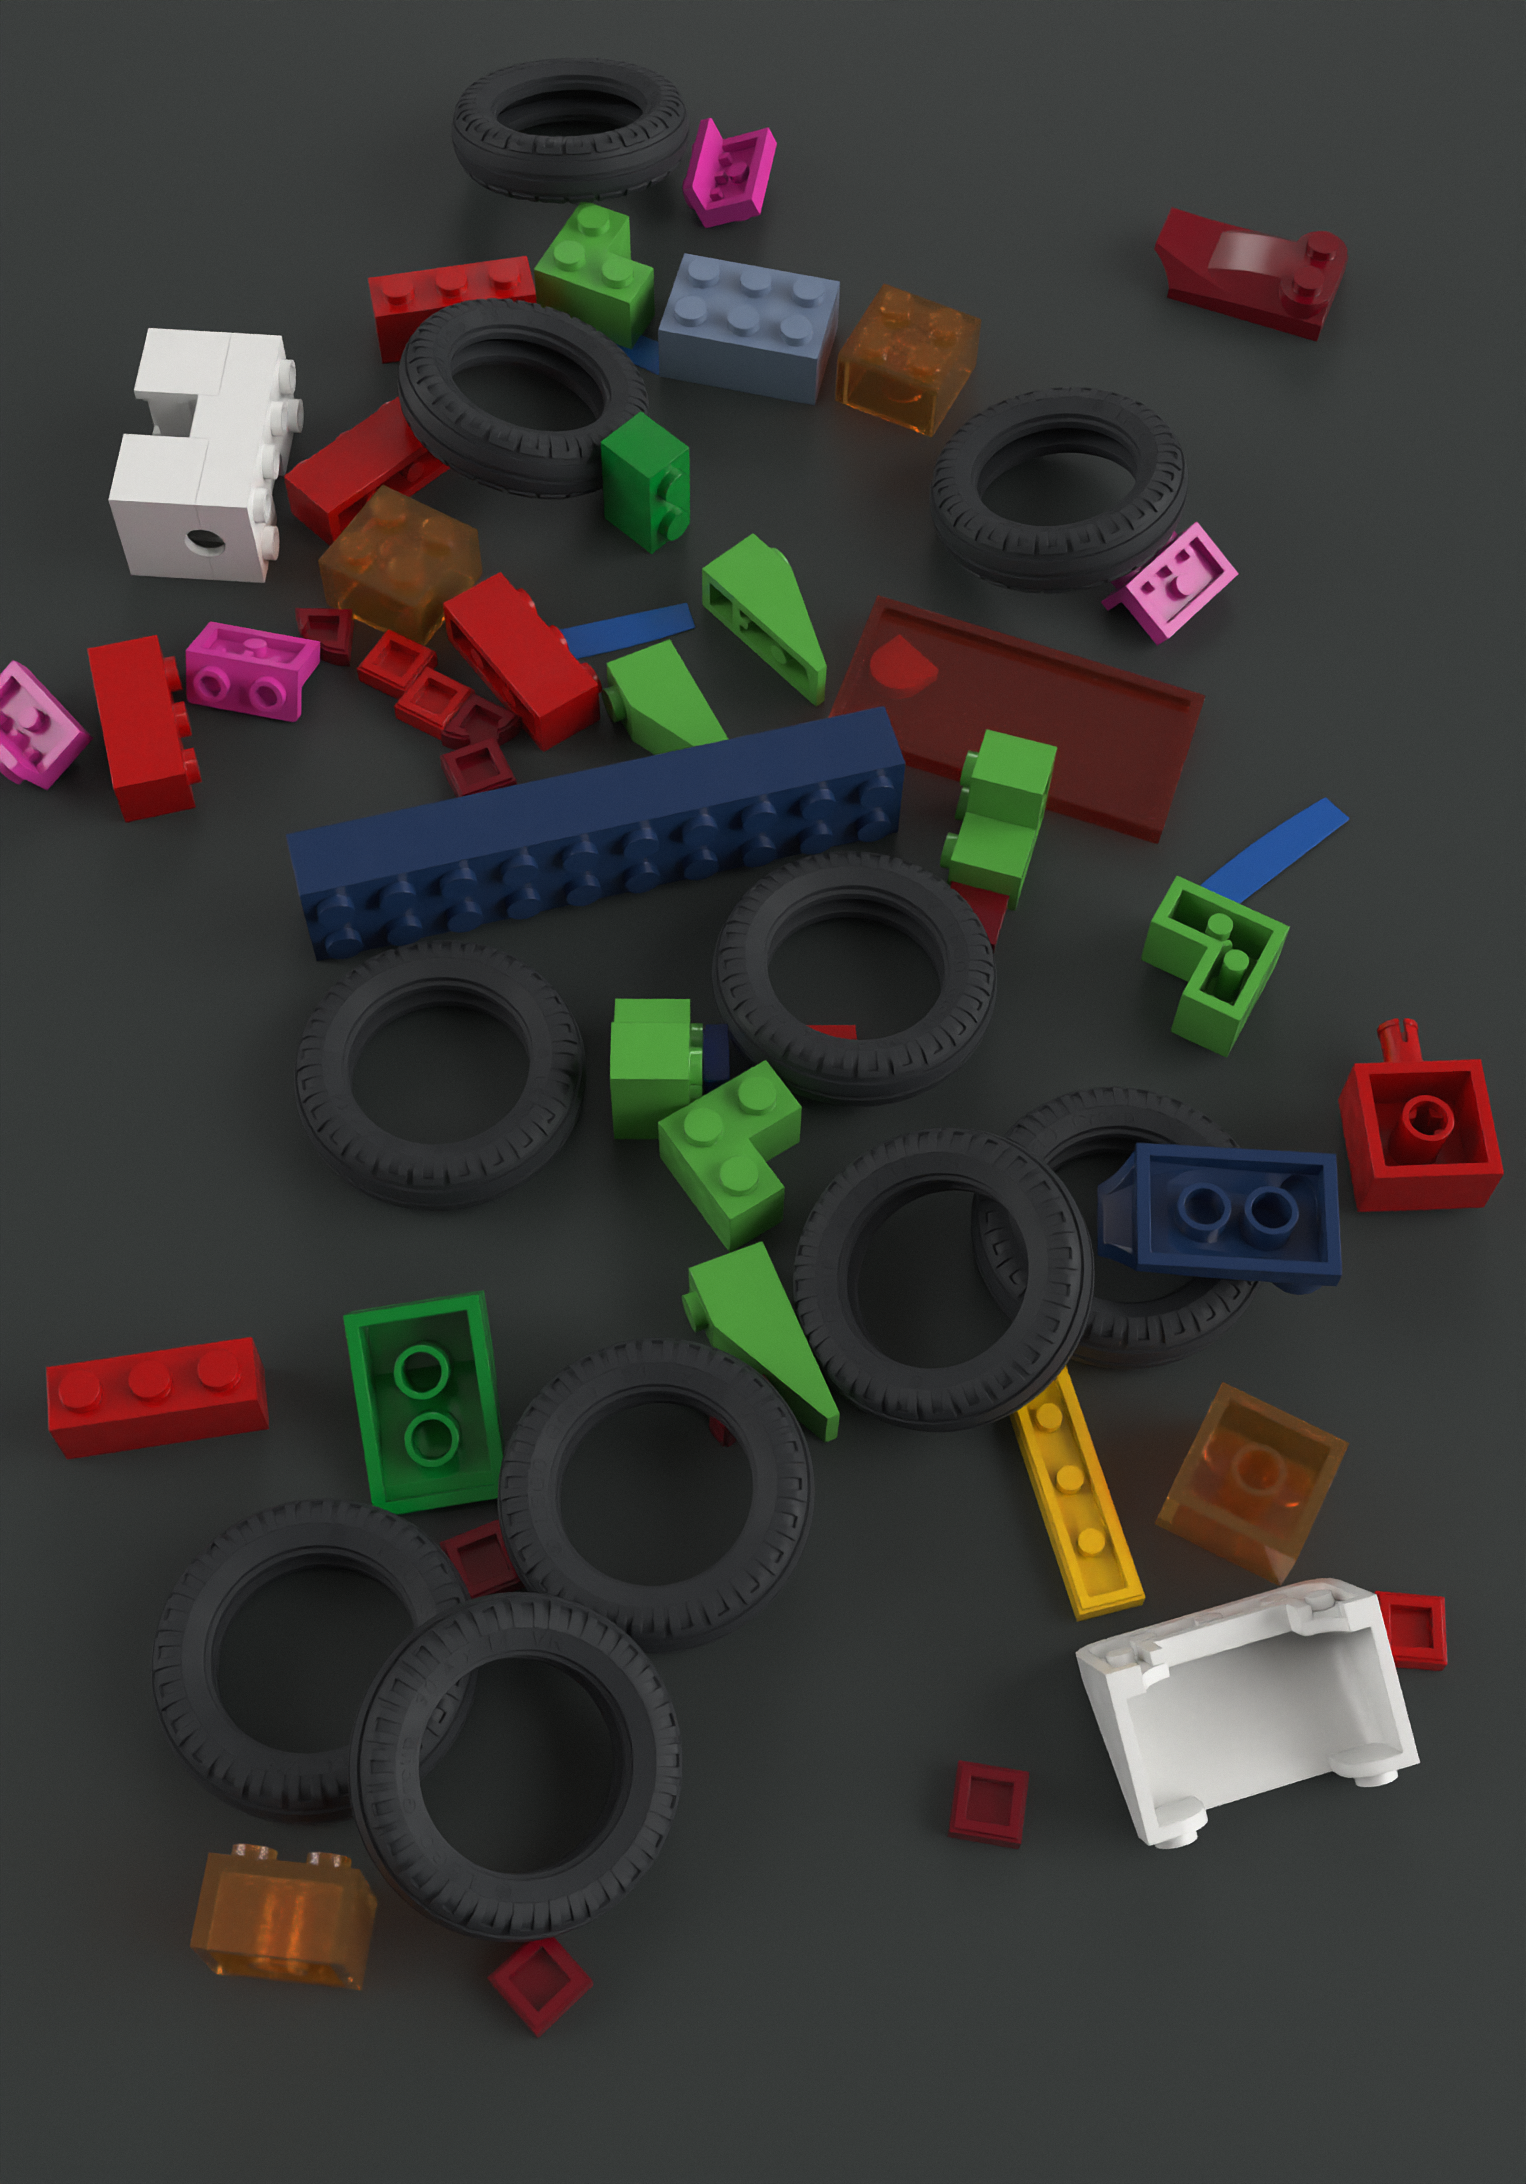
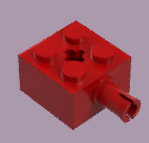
M1398 1018L1385 1021L1377 1028V1037L1380 1040L1384 1062L1354 1063L1338 1099L1357 1212L1484 1208L1504 1175L1481 1059L1423 1061L1417 1022L1410 1018H1404V1032L1401 1033Z

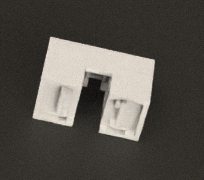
M148 328L134 393L136 399L148 401L154 423L153 435H123L108 499L131 575L265 583L269 560L276 561L279 554V531L276 526L277 514L272 496L274 483L278 475H286L293 434L301 433L304 420L302 400L294 399L293 395L296 385L294 360L286 359L282 336Z

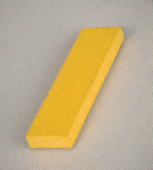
M1065 1366L1042 1393L1021 1409L1010 1414L1009 1417L1076 1621L1079 1622L1140 1606L1146 1597L1070 1375Z

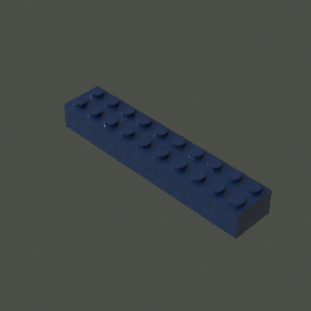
M881 706L285 835L316 961L329 958L347 959L365 950L388 945L404 946L428 936L451 931L457 933L468 932L482 924L509 918L527 919L545 910L568 905L585 906L597 901L599 898L626 892L644 893L662 884L685 879L702 880L716 872L743 866L761 867L779 858L802 853L807 855L819 854L830 847L856 841L873 842L880 840L888 834L898 832L906 763L886 708Z

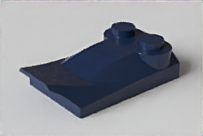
M1136 1143L1133 1153L1124 1165L1113 1176L1097 1187V1255L1122 1263L1135 1271L1272 1282L1273 1285L1282 1291L1295 1295L1311 1294L1322 1286H1337L1342 1277L1336 1154Z

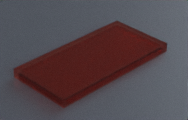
M877 595L828 718L885 706L905 760V765L958 782L961 779L968 751H980L986 729L1056 746V757L1045 809L1158 844L1206 695Z

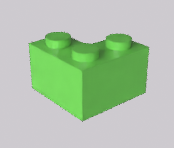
M580 202L534 268L537 304H541V308L548 306L570 315V318L576 317L596 328V331L605 334L614 343L632 349L655 316L654 268L631 260L629 216L593 203Z
M986 729L980 751H968L960 779V786H963L955 813V820L963 821L959 835L948 832L940 860V867L949 869L948 885H951V881L1008 895L1010 898L1007 909L1016 910L1044 817L1056 757V746Z
M1176 876L1151 920L1140 959L1188 982L1182 993L1170 1032L1227 1058L1277 964L1290 926Z
M615 999L614 1022H611L610 1090L614 1139H659V1121L703 1096V1023H691L690 999Z
M766 1060L658 1122L661 1160L729 1253L783 1221L785 1187L766 1162L800 1142L802 1106Z

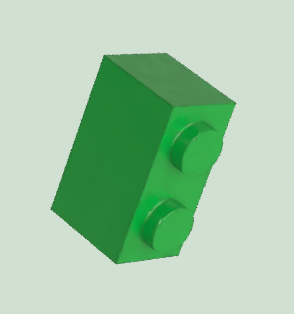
M640 411L600 442L604 515L606 520L650 554H653L666 542L678 539L690 524V458L687 445Z

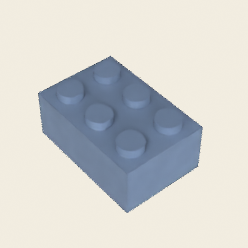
M684 253L658 329L659 376L815 405L838 329L840 281Z

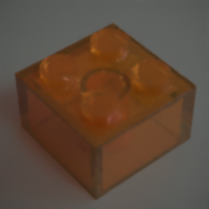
M884 283L838 353L835 401L933 437L976 367L982 319Z
M382 485L318 560L327 605L336 609H352L355 619L384 633L388 629L423 646L428 643L445 621L443 603L472 588L483 574L477 529L385 485Z
M1222 1382L1155 1524L1281 1586L1299 1557L1349 1443Z
M252 1844L233 1845L231 1855L208 1853L190 1948L215 1974L362 1990L377 1898L361 1870L351 1868L352 1859L338 1854L311 1852L307 1854L306 1863L276 1860L278 1854L276 1850Z

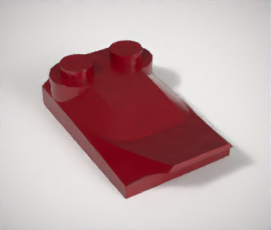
M1171 207L1154 247L1166 271L1169 285L1167 298L1316 342L1320 336L1349 258L1345 243L1338 236L1328 231L1309 232L1301 236L1298 241L1208 219Z

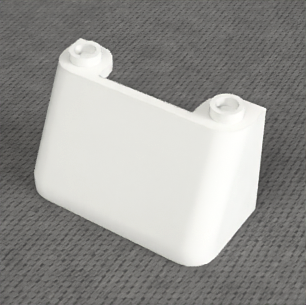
M1319 1578L1294 1583L1088 1644L1076 1652L1083 1684L1138 1837L1148 1846L1155 1845L1159 1849H1173L1188 1845L1197 1839L1196 1830L1205 1826L1208 1822L1207 1809L1333 1771L1340 1776L1354 1778L1357 1786L1374 1787L1394 1781L1398 1777L1397 1770L1420 1763L1377 1594L1339 1579Z

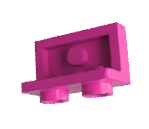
M712 118L700 121L696 140L692 144V156L687 175L683 180L682 189L687 205L696 211L705 228L733 221H745L761 214L777 145L769 127L723 139Z
M12 660L0 674V772L18 785L27 780L48 791L92 741L93 737L27 667Z

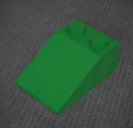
M484 1290L354 1310L345 1314L343 1319L372 1505L398 1515L498 1498V1481L505 1445L495 1359Z

